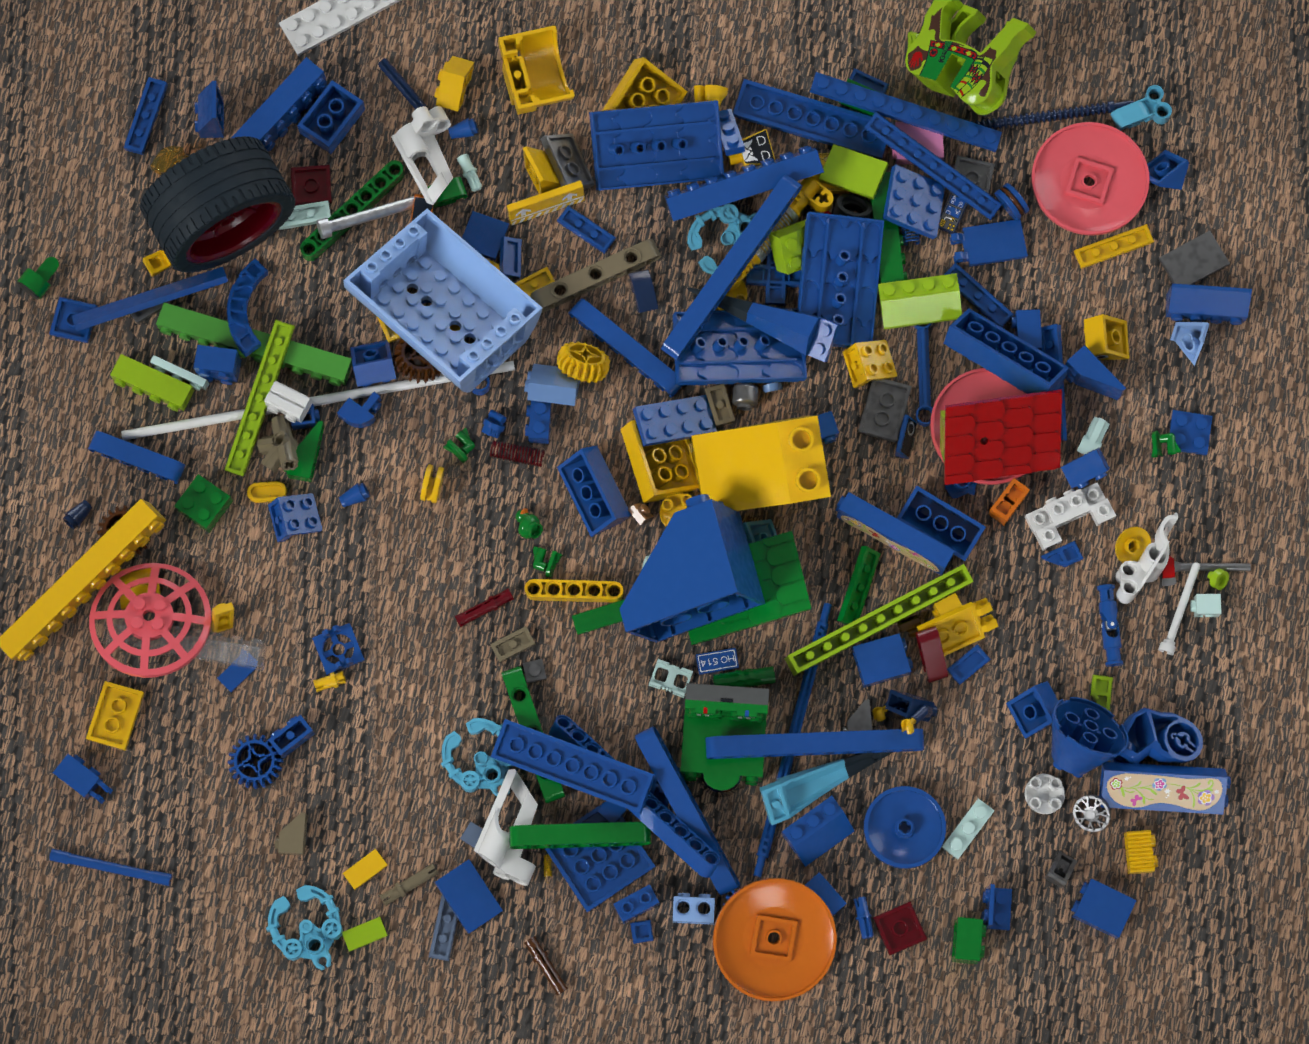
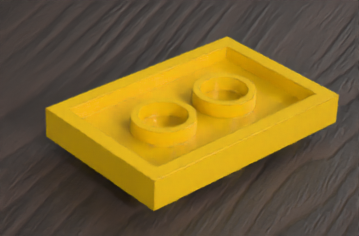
M105 681L86 739L126 751L145 693Z

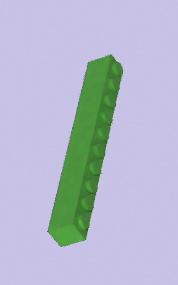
M163 303L156 323L161 333L169 336L174 333L185 341L194 339L198 341V344L209 346L210 344L220 348L235 349L240 357L246 358L231 336L228 321ZM252 329L257 339L261 342V347L248 356L253 357L254 361L261 363L270 334ZM290 341L281 369L287 367L292 369L291 372L302 375L307 373L310 374L312 379L321 381L323 378L329 380V383L332 385L340 386L341 384L346 385L353 365L351 358Z

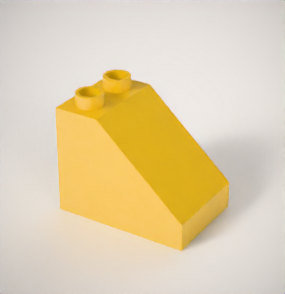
M803 416L691 435L700 494H708L710 499L722 501L725 506L735 511L831 497L818 416Z

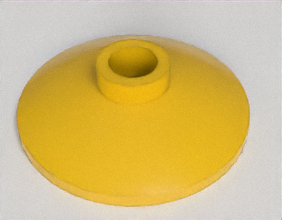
M1134 526L1125 529L1119 535L1115 545V553L1121 563L1125 561L1138 562L1146 547L1151 544L1148 532L1141 527Z

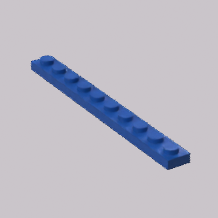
M818 72L815 73L810 93L872 113L877 112L882 116L996 152L1002 134L1000 131Z

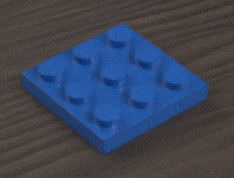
M895 164L891 168L883 219L928 238H936L945 187L935 180Z

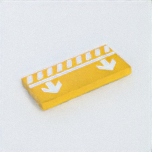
M579 180L507 205L510 224L515 225L565 208L568 205L571 206L585 201L583 184Z

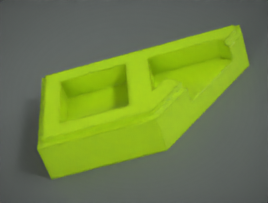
M1092 675L1090 696L1097 704L1110 711L1113 677Z

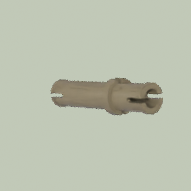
M433 863L403 882H397L394 884L395 887L380 894L381 900H384V905L388 906L396 899L404 898L406 893L438 875L439 873L436 869L428 873L435 868Z

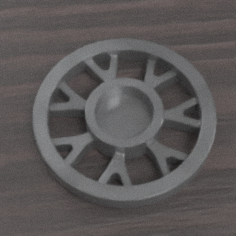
M1088 794L1076 801L1073 807V816L1076 823L1082 829L1089 832H1098L1109 824L1111 810L1104 799L1097 795ZM1089 799H1095V805H1090ZM1081 801L1086 805L1085 809L1079 805ZM1101 804L1105 807L1103 811H1100L1098 807ZM1077 812H1083L1084 817H1078ZM1100 815L1107 817L1106 822L1099 819ZM1085 819H1086L1087 821H1089V825H1088V826H1086L1085 824H1083V821H1084ZM1096 821L1099 827L1094 828L1093 822Z

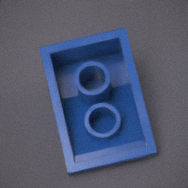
M212 81L198 95V102H195V114H198V121H195V132L199 133L200 138H224V100L216 81Z
M1085 345L1069 358L1065 364L1069 367L1065 379L1070 383L1074 382L1080 387L1115 400H1119L1126 389Z

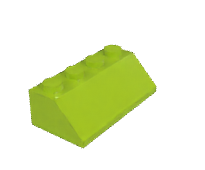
M957 273L878 284V296L884 330L957 320L962 315Z

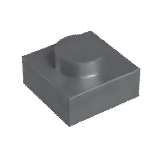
M542 659L523 663L527 684L547 679Z

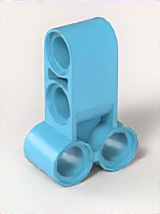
M1152 85L1147 89L1143 99L1113 111L1110 115L1116 128L1120 131L1127 127L1130 129L1140 125V122H1148L1150 120H1154L1157 124L1167 123L1171 116L1172 108L1168 103L1161 102L1164 96L1163 89L1158 85ZM1156 94L1158 99H1152L1149 95ZM1164 111L1166 116H1160L1157 112Z

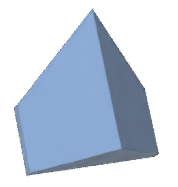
M1176 322L1170 340L1176 342L1195 366L1205 341L1209 323Z

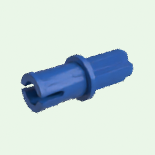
M859 897L858 899H853L857 913L856 920L859 921L862 938L869 939L874 935L870 919L872 915L869 914L867 898Z

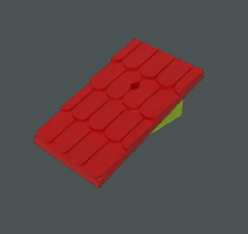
M1062 390L945 405V410H940V451L944 461V485L1060 468Z

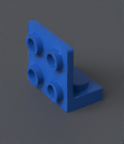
M313 493L277 497L268 504L277 543L286 541L293 535L322 531Z
M990 884L983 891L982 903H986V909L982 911L981 919H983L986 929L1010 930L1012 889L995 888V884Z

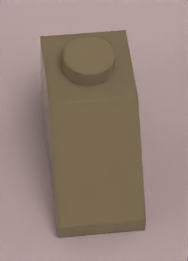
M301 812L279 832V837L275 839V849H278L280 855L305 856L308 816L306 813Z

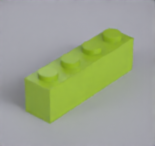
M122 354L119 356L110 374L114 384L122 388L125 385L132 388V392L140 396L143 393L149 395V399L153 402L160 404L162 401L168 404L167 407L176 412L179 409L185 410L195 391L191 385Z

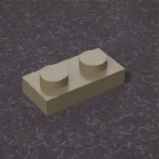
M720 384L706 388L705 393L716 428L735 423L725 385Z
M526 626L490 644L499 663L536 645Z

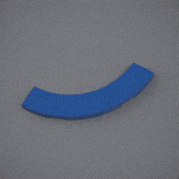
M256 258L240 272L239 277L231 287L227 302L229 330L235 344L245 357L261 347V342L253 333L247 317L248 302L251 294L260 281L268 275V270Z

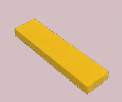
M1145 224L1076 249L1074 254L1080 268L1083 269L1152 244L1154 240L1148 225Z

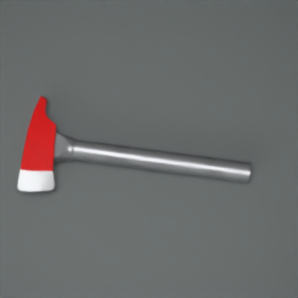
M1169 555L1167 565L1162 571V586L1175 585L1177 583L1175 573L1190 571L1193 563L1176 562ZM1199 563V571H1215L1218 568L1224 571L1251 570L1250 563Z

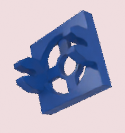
M350 623L340 627L339 625L332 626L331 630L325 629L322 631V634L312 638L327 676L332 672H338L365 661ZM336 634L345 635L351 641L345 644L339 642ZM331 637L333 642L331 649L324 652V644ZM336 644H342L345 649L344 653L341 655L334 654L333 647ZM354 647L351 658H345L344 655L347 649ZM333 655L338 657L340 661L334 664L326 658Z

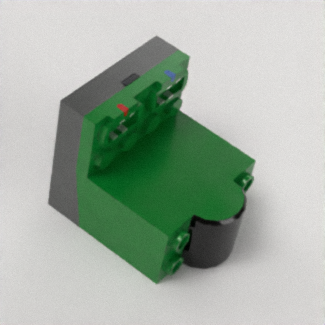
M686 683L680 771L685 781H696V778H701V785L704 790L710 795L719 798L734 794L739 789L741 781H745V785L756 786L758 782H762L764 757L707 759L705 738L711 736L766 734L769 689Z

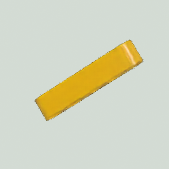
M532 579L525 584L526 596L530 600L614 603L620 601L624 595L623 586L616 581ZM537 586L540 590L537 594L529 593V588ZM553 586H556L560 589L559 593L556 595H552L548 592L549 589ZM572 587H577L580 592L577 595H571L569 590ZM596 587L600 590V593L597 596H592L589 594V590ZM612 588H617L620 590V594L618 596H611L609 591Z

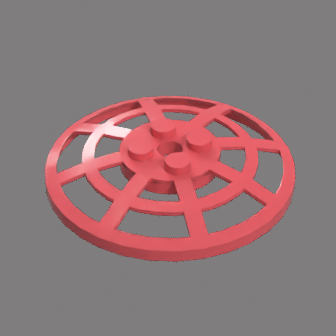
M161 563L135 565L114 575L97 593L89 615L91 638L100 656L116 670L142 678L168 675L189 664L204 647L212 624L210 603L198 581L180 568ZM151 568L150 577L140 578L128 584L123 583L119 579L133 571ZM160 568L174 571L185 577L189 582L179 587L169 580L158 578ZM149 583L147 593L136 596L131 590L132 587ZM157 583L168 586L174 591L164 597L156 593ZM111 584L116 586L119 591L112 598L108 610L96 611L100 598ZM194 588L197 589L203 601L205 617L192 615L191 604L185 593ZM124 594L130 600L126 609L114 610L117 601ZM181 597L185 605L186 614L174 613L171 603ZM149 612L154 613L155 617L152 620L147 621L144 619L145 614ZM124 618L127 628L117 635L113 619ZM107 619L108 631L113 641L105 649L97 637L95 620ZM174 621L185 622L181 632L175 638L169 632ZM191 623L203 625L198 641L187 653L180 643L186 637ZM133 635L142 640L141 649L131 647L124 641ZM163 637L169 643L163 647L150 650V641ZM120 647L130 654L141 656L140 668L124 665L110 655ZM172 649L180 657L179 660L167 666L148 669L149 657L162 655Z

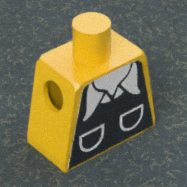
M767 129L742 139L745 152L728 156L730 165L742 163V166L749 164L758 166L761 165L762 160L768 158L775 160Z

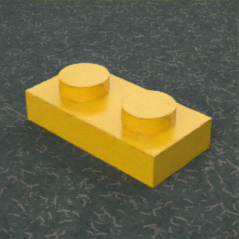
M232 602L227 604L221 603L212 608L211 628L214 634L233 628L234 607Z

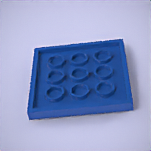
M606 801L572 824L609 823L598 813ZM621 816L620 819H619L617 822H626V821H625L624 818ZM642 846L544 848L587 913L656 867Z

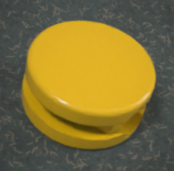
M428 464L423 479L420 500H427L436 504L445 469L439 466L435 478L432 477L434 465Z

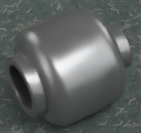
M752 383L736 384L733 388L732 403L739 410H752V407L758 404V387Z

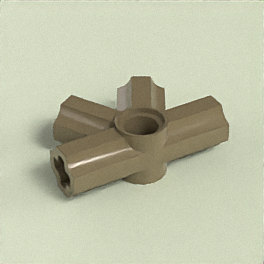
M285 415L272 418L271 426L274 435L262 437L257 442L259 453L266 455L261 464L275 473L280 466L285 471L294 470L298 467L299 462L296 453L298 441L293 438L289 420L284 418Z

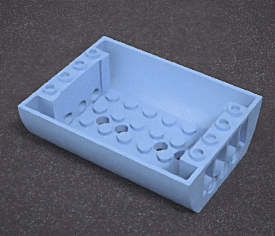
M428 208L344 279V287L349 293L461 391L466 393L475 389L525 344L533 332L543 309ZM413 287L417 289V292L411 294L407 289ZM423 300H429L432 304L430 306H424L421 302ZM458 325L460 330L453 331L450 329V326ZM467 337H471L475 340V342L472 344H468L464 341V339Z

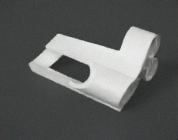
M423 106L414 110L412 113L413 121L401 127L391 138L426 202L434 205L453 179L435 138V135L446 131L451 126V123L441 106L434 107L431 110ZM419 157H427L437 175L429 189L414 163Z
M510 769L505 776L474 851L495 867L494 875L505 880L511 879L520 885L528 886L536 866L521 858L523 849L510 848V833L500 828L498 816L510 788L522 805L513 826L531 825L538 804L517 771Z

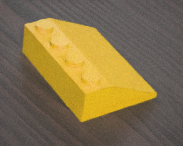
M637 58L630 65L602 111L678 104L682 102L688 91L646 58Z
M636 420L630 421L620 429L643 503L660 501L671 495L699 489L690 439L643 447Z

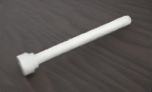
M1197 562L1192 564L1167 638L1160 643L1158 648L1161 652L1167 651L1169 655H1174L1176 649L1174 640L1200 569V564Z

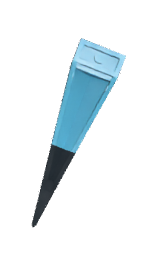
M893 752L856 754L777 778V781L760 787L770 824L775 825L790 819L837 785Z

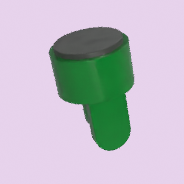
M48 257L36 271L27 268L17 280L18 286L33 298L41 300L51 287L47 281L58 269L59 261L55 257Z

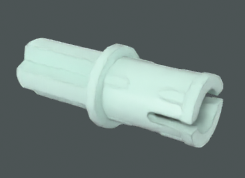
M468 154L460 155L457 161L462 168L463 177L467 179L473 192L481 190L482 184L477 175V168H474Z

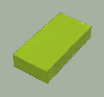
M381 917L342 932L349 952L388 936Z

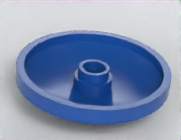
M910 786L894 787L881 793L869 806L864 819V836L871 852L883 863L899 869L916 868L929 862L939 852L946 835V820L938 802L925 791Z

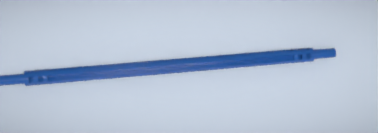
M824 603L820 621H817L812 643L827 634L829 626L827 622L832 607L829 603ZM818 664L804 672L789 733H801ZM782 756L777 778L790 775L794 756ZM768 816L756 854L758 859L753 876L759 878L762 876L766 858L769 857L777 825H771Z

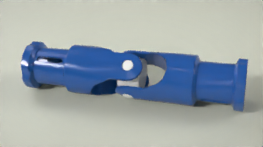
M1113 584L1097 586L1100 594L1099 612L1102 619L1103 649L1106 650L1107 662L1105 666L1107 667L1124 664L1120 655L1122 645L1119 623L1116 619L1118 609L1117 602L1114 601L1113 589H1115V585ZM1115 630V637L1108 636L1107 632Z

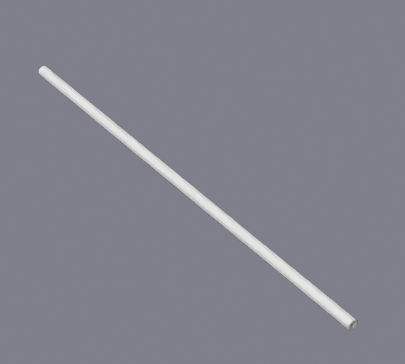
M514 361L503 362L490 375L514 371ZM441 373L439 377H435L434 381L428 379L426 384L423 380H420L417 384L415 379L412 381L408 379L310 398L314 406L347 401L348 398L353 400L369 397L373 392L380 395L451 381ZM245 409L121 431L122 439L130 440L241 420ZM267 409L265 415L274 414Z

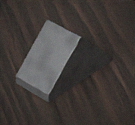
M1059 851L1044 878L1063 888L1067 884L1077 861Z

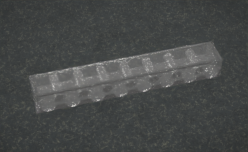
M106 619L101 642L108 646L113 639L108 631ZM113 619L114 629L117 635H119L127 628L125 619ZM172 626L169 632L176 638L181 632L182 627ZM192 629V632L188 631L186 637L180 643L187 653L198 641L202 630ZM212 632L200 653L193 659L263 671L268 647L259 639L245 641L240 636L233 635L231 638L223 637L224 635L221 633ZM133 635L124 641L131 647L141 649L142 640ZM163 637L150 641V650L163 647L169 643ZM174 649L162 654L167 656L179 657V655L174 651Z

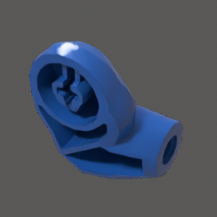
M1144 707L1129 715L1122 723L1128 733L1129 743L1121 755L1110 761L1139 764L1144 758L1149 756L1157 762L1186 763L1200 755L1203 748V738L1200 730L1186 718L1174 713L1158 712Z

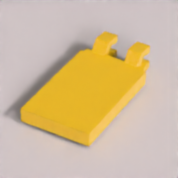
M987 598L976 601V603L969 602L917 626V630L921 631L936 626L943 653L946 656L985 638L984 633L997 628L998 623L992 614L980 618V616L993 610L991 603L988 602Z

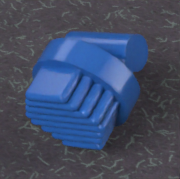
M490 410L489 417H485L483 421L482 432L488 436L499 438L501 432L505 429L503 423H505L506 417L494 410Z

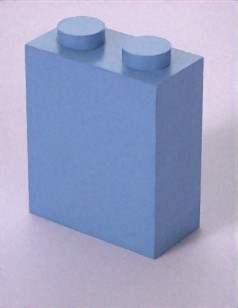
M533 364L532 371H528L524 392H528L527 400L575 406L580 380L567 377V374H563L562 370L558 369L557 366Z

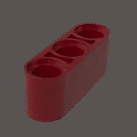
M936 626L916 632L923 669L928 675V683L947 678L948 671Z

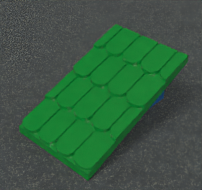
M792 531L749 544L765 604L688 631L691 646L812 609Z

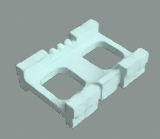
M658 659L649 686L657 689L662 688V690L666 689V691L669 690L670 693L673 692L674 695L684 698L686 686L683 689L674 686L676 676L680 674L688 678L687 683H689L693 671L683 667L680 669L675 665H669V662ZM658 668L668 670L669 673L665 682L655 679Z

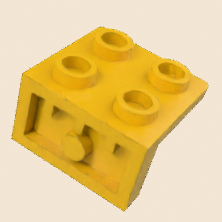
M886 340L858 342L842 351L853 388L862 387L871 380L897 377Z

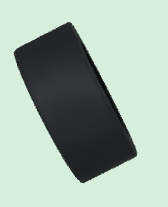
M844 194L838 197L833 214L870 219L873 208L871 203L862 196ZM847 209H852V210H855V211H857V212H859V213H854V212L848 211Z

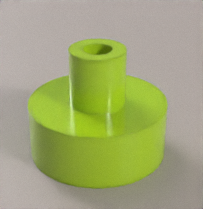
M1220 568L1214 572L1210 571L1207 576L1210 579V586L1217 590H1222L1228 583L1229 573Z

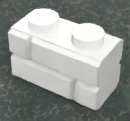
M278 381L273 383L264 400L270 412L274 414L280 412L285 415L284 418L293 423L296 421L303 422L313 403L310 397Z

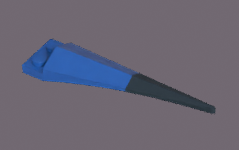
M692 287L687 288L690 292L698 295L701 291L700 289ZM725 296L718 306L802 354L823 362H828L840 324L823 317Z

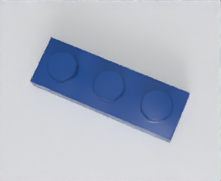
M732 108L719 111L721 140L726 156L745 152V146Z

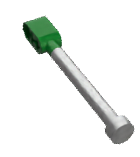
M461 177L452 179L434 203L433 208L455 203L460 198L466 199L468 197ZM414 196L330 221L327 218L319 219L316 221L319 234L322 239L332 237V232L410 210L413 207Z

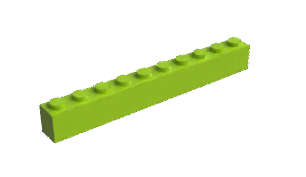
M963 564L789 654L784 659L793 676H796L969 586L974 581Z

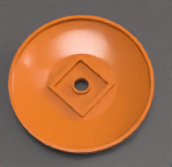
M785 878L761 879L739 889L723 905L713 930L714 955L724 977L740 992L763 1001L789 1000L811 990L820 982L830 968L837 944L836 926L825 902L809 887ZM776 932L779 934L777 942L771 943L768 941L770 933Z

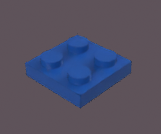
M1177 410L1172 411L1169 433L1175 435L1176 443L1181 448V452L1207 456L1212 416Z

